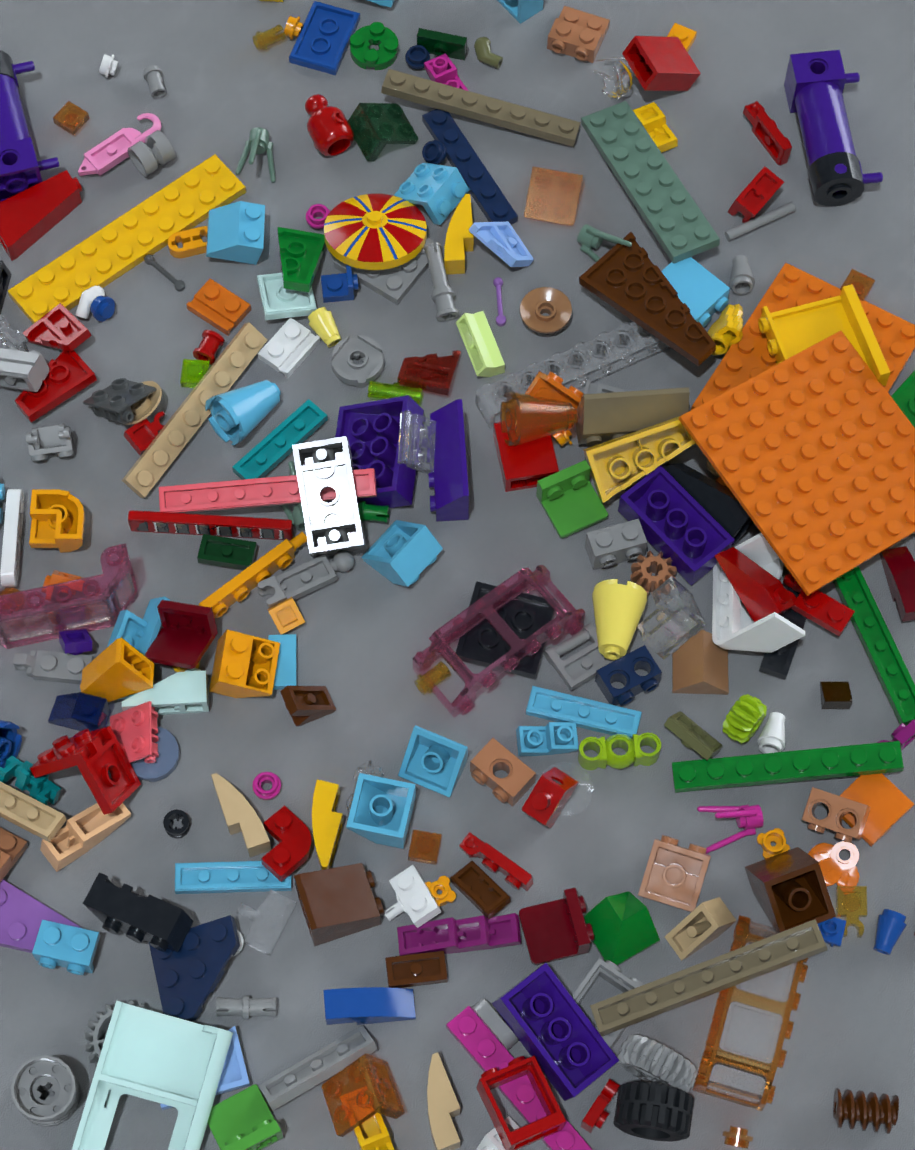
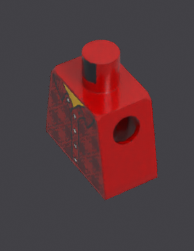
M553 767L540 777L521 810L543 825L552 828L579 782L560 769Z

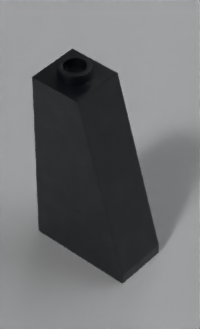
M683 463L667 464L663 467L735 539L730 548L734 547L754 522L730 489Z

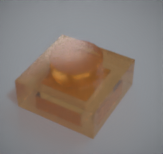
M68 101L53 117L54 124L75 135L89 120V114Z
M852 269L840 290H842L843 286L853 284L859 300L865 301L874 286L875 280Z
M413 830L408 860L437 865L442 834Z

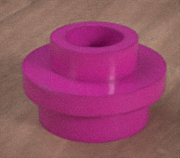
M322 204L312 205L306 213L307 224L315 229L324 228V223L330 210Z
M272 772L258 774L252 784L254 794L262 800L275 798L281 790L279 777ZM265 783H270L272 788L266 791L262 789V786Z

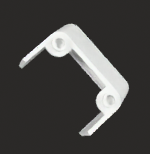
M762 533L734 547L778 580L782 577L783 562ZM717 562L713 567L712 640L714 644L725 650L772 653L805 636V630L776 612L754 622L720 564Z

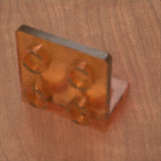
M533 166L524 217L573 226L584 176Z
M366 1053L322 1084L324 1097L338 1136L344 1137L376 1113L393 1119H397L405 1113L388 1063Z

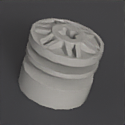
M48 1055L36 1056L24 1062L15 1072L11 1083L12 1100L17 1109L33 1124L43 1127L56 1126L68 1120L76 1111L81 1097L80 1085L69 1066L59 1058ZM52 1087L51 1090L54 1092V1096H47L44 1100V1096L41 1094L42 1090H49Z

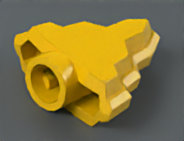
M728 304L722 311L719 319L708 330L707 333L716 343V351L712 355L725 354L732 344L735 345L741 341L743 337V307L740 304Z

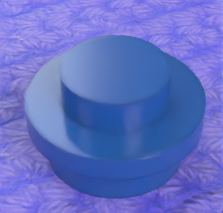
M108 296L96 297L90 307L93 317L98 321L109 319L114 313L115 301Z

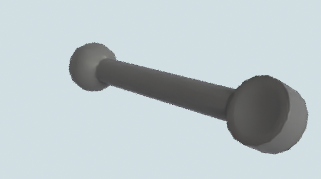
M148 254L144 257L145 263L151 264L175 285L177 291L185 289L184 281L176 280L154 261L152 255Z

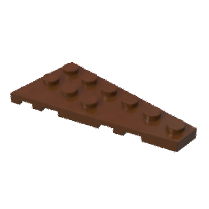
M630 232L623 239L631 242L632 246L628 247L617 243L579 277V284L689 361L700 366L716 351V343L701 323L696 322L690 314L689 307L686 303L683 304L676 290L658 266L651 262L646 250L638 245L636 237Z

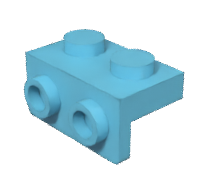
M42 920L32 954L36 961H39L38 964L45 968L55 969L56 966L67 968L68 972L76 975H84V972L93 973L94 966L92 963L101 935L96 931Z

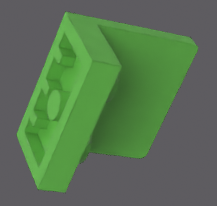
M586 460L537 481L536 496L560 538H565L608 518V512L589 481L591 468Z
M256 1084L212 1106L208 1125L220 1150H262L283 1139L282 1131L277 1121L274 1120Z

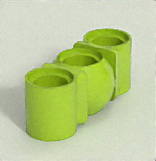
M648 732L641 735L633 734L632 738L619 733L611 735L606 740L605 736L600 738L587 737L579 745L578 762L586 770H595L598 767L606 769V764L611 768L620 770L629 767L632 763L634 766L640 764L650 766L656 763L659 758L661 741L657 735ZM645 745L650 746L654 749V752L645 753L641 750V747ZM617 747L622 748L626 751V754L616 755L612 750ZM586 750H594L598 755L591 758L586 756L584 752Z

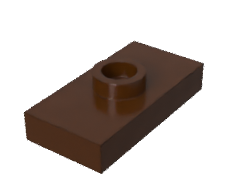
M470 861L450 877L451 883L488 919H491L511 902L510 896L473 861Z

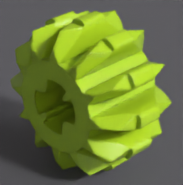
M749 694L741 696L726 715V719L723 722V732L729 738L741 744L748 742L763 722L767 706L761 703L762 701L755 696L752 697Z

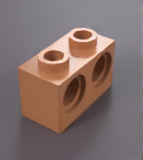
M812 787L802 820L809 823L808 829L823 834L825 829L836 832L835 838L851 843L853 838L861 839L871 807ZM820 804H826L829 809L828 816L825 819L818 820L815 816V808ZM848 813H853L857 819L855 826L851 829H845L842 825V818Z

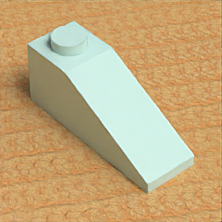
M198 668L187 669L185 672H177L154 684L153 688L141 691L122 701V709L125 711L151 701V706L155 707L158 715L209 712V681L206 670L201 671Z

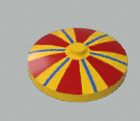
M364 194L349 198L334 207L324 223V240L329 252L342 263L364 270H385L401 266L421 252L427 239V225L422 212L412 203L388 194Z

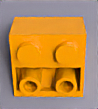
M227 629L217 642L209 692L233 698L271 696L280 643Z

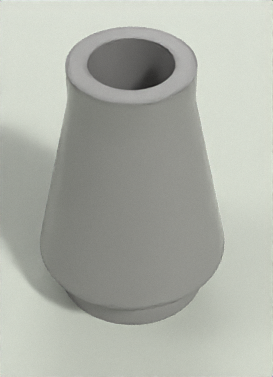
M743 255L733 258V267L729 281L733 292L740 295L751 292L755 285V279L750 269L748 258Z

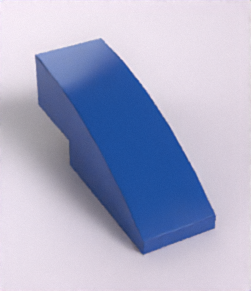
M362 987L323 990L327 1025L354 1022L357 1025L416 1019L413 989Z

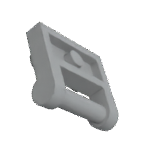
M591 623L584 626L583 631L554 648L550 646L543 651L547 661L553 665L570 691L596 677V670L615 661L606 659L599 652L596 628ZM588 640L593 643L564 661L560 658Z

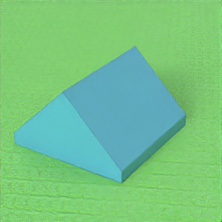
M415 725L398 776L450 798L468 761V747Z

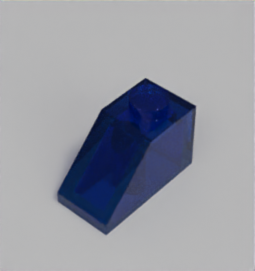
M81 692L59 695L56 697L48 723L78 731L84 729L94 731L106 727L111 710L105 698Z

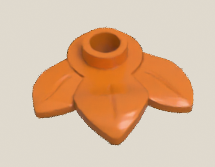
M840 841L835 845L820 843L809 851L808 855L819 862L826 887L836 883L845 896L855 889L859 881V872L856 867L859 861V851L853 843L847 841ZM842 850L850 852L851 856L846 861L841 860L839 857V853Z

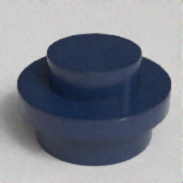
M421 45L410 47L405 55L407 65L413 69L424 68V62L430 60L429 52Z
M439 140L427 142L422 150L425 161L437 165L444 161L447 153L445 144Z

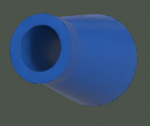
M884 909L882 915H878L874 950L886 955L891 954L894 945L907 926L904 923L906 916L889 909Z

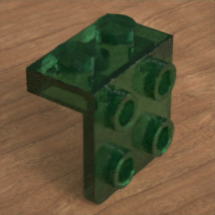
M359 103L348 120L353 130L354 139L367 161H376L386 144H416L418 141V136L404 114L403 109L396 103Z

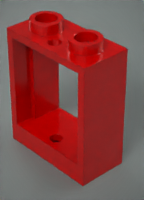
M520 1056L510 1061L506 1068L499 1071L497 1068H492L481 1074L476 1089L505 1150H518L563 1129L566 1119L535 1056L527 1059L524 1056ZM527 1074L547 1116L510 1132L491 1090Z

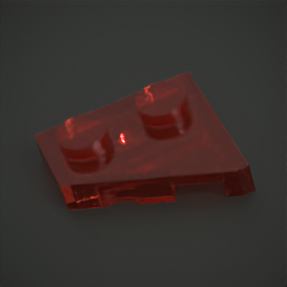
M452 351L451 356L438 357L436 353L424 357L404 358L398 375L397 385L449 396L461 358V351Z

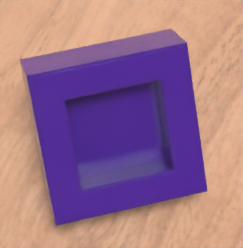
M87 629L59 631V643L65 654L79 655L83 652L92 651V639Z

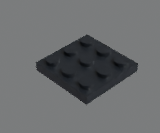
M476 581L455 652V659L536 679L555 611L556 601Z

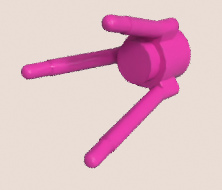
M759 805L699 806L697 808L699 812H718L715 814L716 818L736 817L737 826L744 828L743 831L706 847L705 854L745 836L755 835V828L763 827V814Z

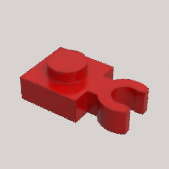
M163 411L155 415L153 422L150 423L146 418L124 432L123 436L139 455L144 453L165 426L159 422L165 415Z
M609 1079L582 1120L581 1127L592 1133L595 1126L599 1129L602 1128L610 1115L606 1109L618 1092L620 1085Z

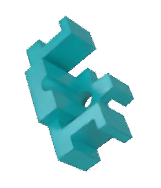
M10 756L6 760L5 768L0 767L1 782L6 783L15 776V786L22 791L28 790L30 792L29 796L45 805L48 802L54 804L58 801L62 788L48 780V774L34 778L29 769L33 764L26 760L23 763L14 756Z

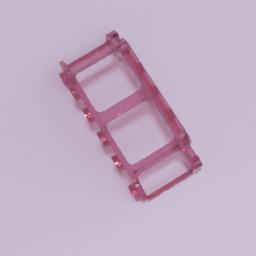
M538 565L534 572L528 567L522 568L437 629L429 638L432 642L431 646L422 652H417L413 657V670L453 718L460 713L465 715L475 706L476 692L482 687L488 688L498 679L497 676L505 670L506 672L512 671L520 663V659L527 654L529 656L534 655L541 648V644L549 638L554 640L561 633L563 635L569 633L574 635L579 632L584 626L585 611L582 608L576 610L552 583L550 571L544 565ZM537 589L558 615L523 640L513 632L496 611L525 590L530 593ZM487 619L511 649L483 671L474 674L449 645ZM441 656L465 683L464 689L452 703L449 702L426 674V672L431 670V665Z

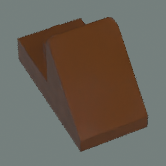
M286 686L280 691L295 726H302L336 711L326 686Z

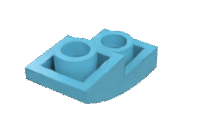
M549 722L546 726H518L516 729L518 756L555 755L574 752L579 749L576 723Z

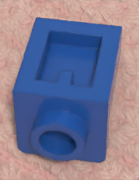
M346 266V273L321 275L323 303L354 300V290L359 288L357 274H352L351 266Z

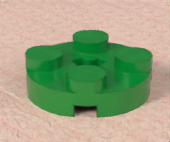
M373 22L371 25L364 26L350 37L351 58L356 65L363 69H366L367 66L370 68L374 67V70H383L391 66L397 59L399 51L398 38L392 30L384 27L380 22ZM371 45H378V46H379V50H375L374 48H372V49H369V48H370Z

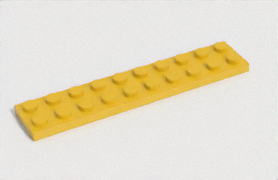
M214 154L9 289L8 294L33 324L59 303L69 311L79 304L83 291L95 285L104 288L143 262L146 255H153L167 246L168 239L172 234L194 228L208 218L209 210L228 205L245 194L246 187Z

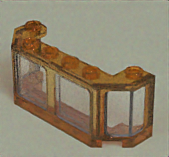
M739 915L733 933L730 952L778 934V932L773 927L750 921L751 918ZM808 958L719 991L693 1091L763 1111L766 1103L772 1104L776 1086H773L772 1083L777 1067L783 1068L787 1051L783 1050L782 1046L784 1038L789 1040L791 1037L794 1022L789 1021L791 1010L797 1011L801 994L797 993L796 990L798 982L804 983L808 965H804L803 962L806 963Z

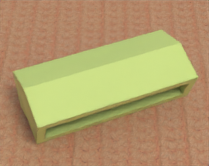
M484 311L474 314L464 313L456 321V325L476 375L492 377L505 373V363Z

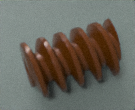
M836 1088L833 1101V1115L837 1121L838 1128H841L844 1121L848 1120L850 1129L853 1130L856 1122L860 1121L862 1131H866L868 1124L872 1123L874 1132H878L881 1124H884L886 1133L890 1134L893 1125H896L898 1119L899 1098L897 1095L893 1097L890 1103L889 1096L882 1094L878 1102L877 1095L874 1092H871L866 1100L864 1092L858 1091L854 1099L851 1090L847 1089L842 1097L840 1090Z

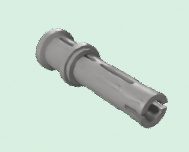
M435 242V247H433V243H429L424 246L434 287L431 296L432 300L436 302L438 311L436 319L440 322L451 321L459 316V310L455 309L453 300L455 292L449 287L440 243Z

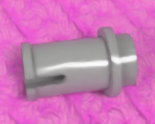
M156 65L148 66L144 70L143 77L148 82L151 97L154 99L163 98L167 94L162 80L163 71Z

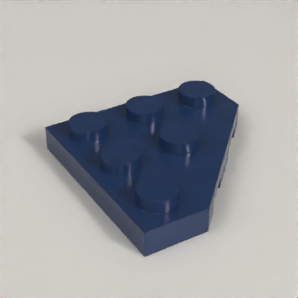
M229 915L190 928L178 952L170 949L162 952L149 944L163 1014L187 1021L198 1019L204 1009L202 1006L210 992L213 993L222 978L226 964L240 947L234 917Z

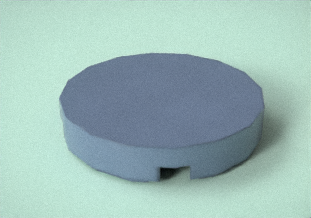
M157 726L158 733L155 735L158 736V741L155 743L158 744L159 757L156 758L155 763H145L144 758L130 763L139 780L157 782L167 778L176 769L180 749L175 737L168 730Z

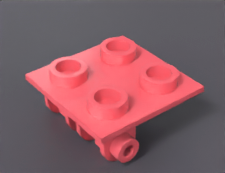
M151 701L110 716V727L130 763L143 758L145 763H155L156 758L159 757L158 744L155 743L158 741V736L155 735L158 733V712L155 711V707L151 706Z

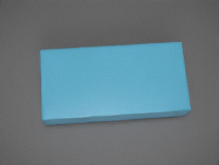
M296 634L268 635V640L280 643L273 690H282L286 686H297Z

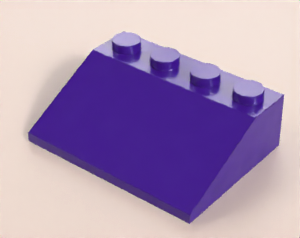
M409 395L341 406L339 408L335 438L347 436L353 462L352 470L375 469L377 497L357 498L358 503L366 501V504L388 505L390 508L412 505L424 410Z

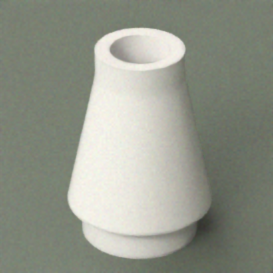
M779 712L769 714L768 720L757 740L759 750L764 754L781 752L785 748L786 717Z

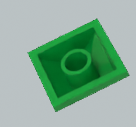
M629 891L605 897L583 916L585 924H591L594 941L592 942L605 962L609 960L619 966L660 942L647 907Z

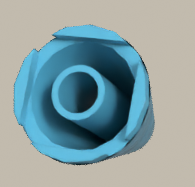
M264 380L212 396L205 404L206 411L210 409L212 415L208 420L214 431L223 441L231 440L233 442L231 445H236L280 402V390L275 383Z

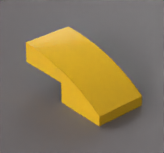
M655 102L633 110L661 153L678 146V139L666 125V116Z

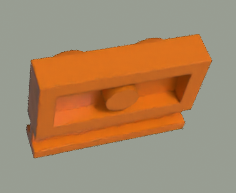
M209 279L194 295V299L186 304L187 310L227 336L251 311V304L212 279Z

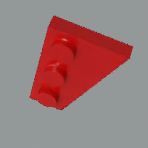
M62 350V353L55 360H50L47 364L49 366V373L45 380H42V385L38 392L23 390L15 399L17 407L31 423L97 381L94 372L74 350L72 352Z

